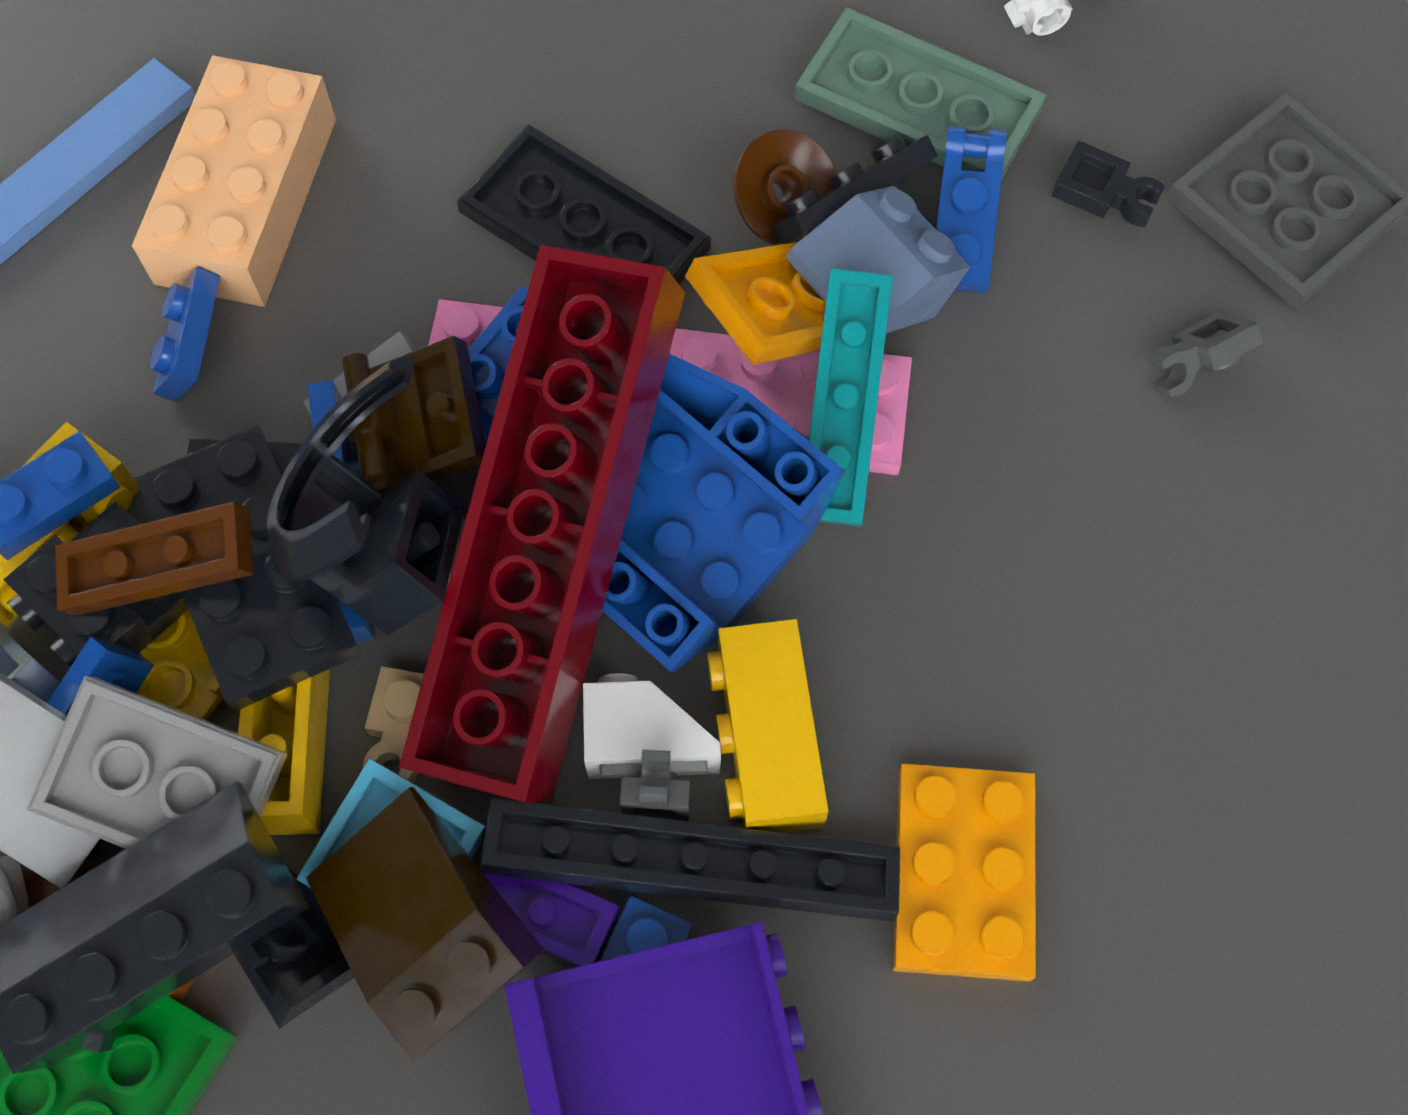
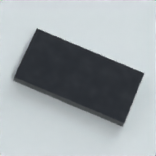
M529 124L457 200L458 209L461 214L535 261L540 245L666 267L680 285L686 278L685 275L694 258L704 257L711 249V237Z

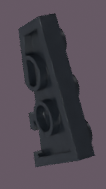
M289 867L288 869L309 908L234 953V956L279 1029L355 978L312 889L298 881V875Z

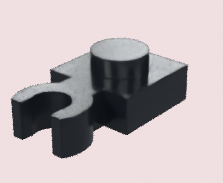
M1078 140L1055 183L1051 196L1103 219L1111 206L1118 209L1121 216L1128 223L1145 227L1153 208L1140 203L1137 199H1143L1156 205L1165 186L1151 177L1133 179L1126 176L1131 162Z

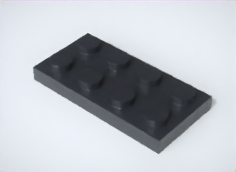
M259 425L134 477L152 521L233 501L250 509L254 575L181 591L224 699L233 712L362 654L336 597L311 579L301 582L289 581L278 574L273 568L269 547L267 517L273 495L283 475Z

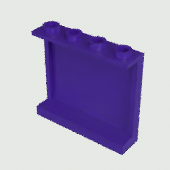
M761 921L505 984L531 1115H823L813 1079L800 1080L794 1051L805 1049V1040L795 1005L784 1008L782 1005L776 979L785 977L788 974L778 934L765 935Z

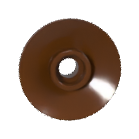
M786 129L774 130L754 139L739 157L733 178L736 206L748 228L763 241L774 246L779 245L770 226L788 216L784 205L813 188H815L818 196L832 189L828 178L836 174L831 159L816 141L797 131ZM773 183L779 185L782 190L783 197L781 202L774 195Z

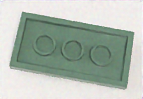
M848 7L845 8L796 83L794 100L887 142L902 136L905 143L908 144L928 135L938 156L930 161L944 167L949 125L966 127V133L989 135L990 129L1007 130L1002 179L1043 110L1047 97L1045 93ZM963 157L961 170L984 172L986 158Z

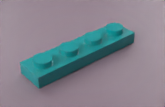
M830 268L808 440L843 468L845 473L819 522L856 527L862 526L893 275Z

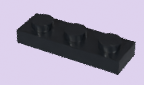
M928 135L908 144L905 143L902 136H898L871 152L875 163L867 168L862 169L859 162H856L829 177L828 181L832 189L823 195L818 196L815 188L785 204L784 208L788 216L770 226L778 244H788L803 239L855 195L886 188L938 156Z

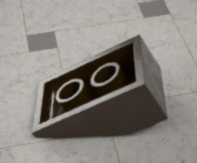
M414 787L406 789L306 877L367 1004L413 1062L443 1039L545 951Z

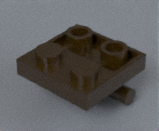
M454 335L395 358L400 359L411 356L416 360L409 386L374 410L348 435V440L356 443L361 477L381 493L416 469L431 481L482 462L486 442L467 342ZM353 353L344 356L342 364L347 393L389 361L370 368L366 354Z

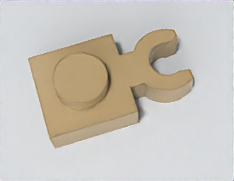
M381 666L364 727L369 736L380 737L381 741L367 752L363 761V768L369 758L382 765L389 760H401L424 674ZM401 768L399 775L413 783L416 781L418 773Z

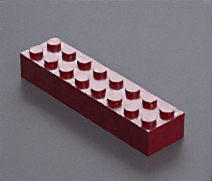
M540 245L399 768L524 803L552 804L685 296L684 290L666 267Z

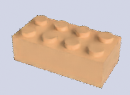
M212 55L132 244L134 251L154 285L168 288L174 283L181 285L196 267H200L220 275L216 293L217 298L265 307L336 122L322 76Z

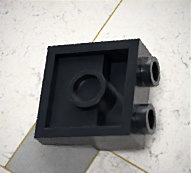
M115 502L69 542L140 524ZM57 535L53 536L3 579L17 593L6 603L34 631H37L43 624L47 623L59 635L49 646L69 667L72 666L90 637L140 653L188 610L182 593L177 592L78 616L57 611L55 545L64 543Z

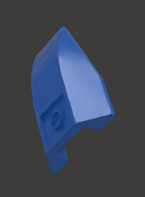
M523 286L518 289L468 349L486 443L528 288ZM669 354L602 611L665 668L674 673L717 641L719 628L734 627L811 537L845 473L844 469L747 389Z

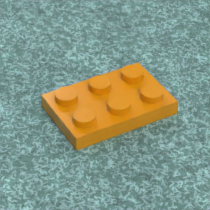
M798 242L694 258L685 275L686 279L703 299L705 305L713 312L752 365L820 351L826 302L786 258L789 250Z
M901 764L898 774L896 847H900L899 914L894 919L892 971L1031 982L1036 978L1035 773Z

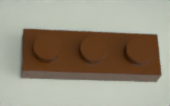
M233 501L55 545L57 611L78 616L254 575L250 509Z

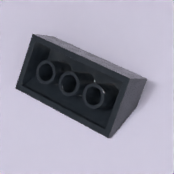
M235 782L0 926V1049L12 1074L54 1066L309 908L240 782Z

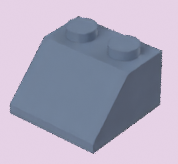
M895 186L855 195L794 245L786 255L787 260L825 302L830 268L893 275L886 333L935 318L970 269L966 261L955 251L953 242L946 235L937 231L917 210L914 200L909 195L898 190Z

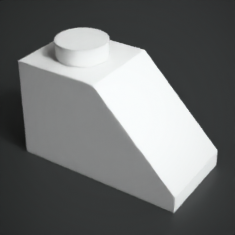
M615 673L601 676L598 679V683H583L584 763L588 779L637 777L638 771L642 770V749L671 751L670 771L675 772L677 775L720 774V742L651 681H638L634 675Z

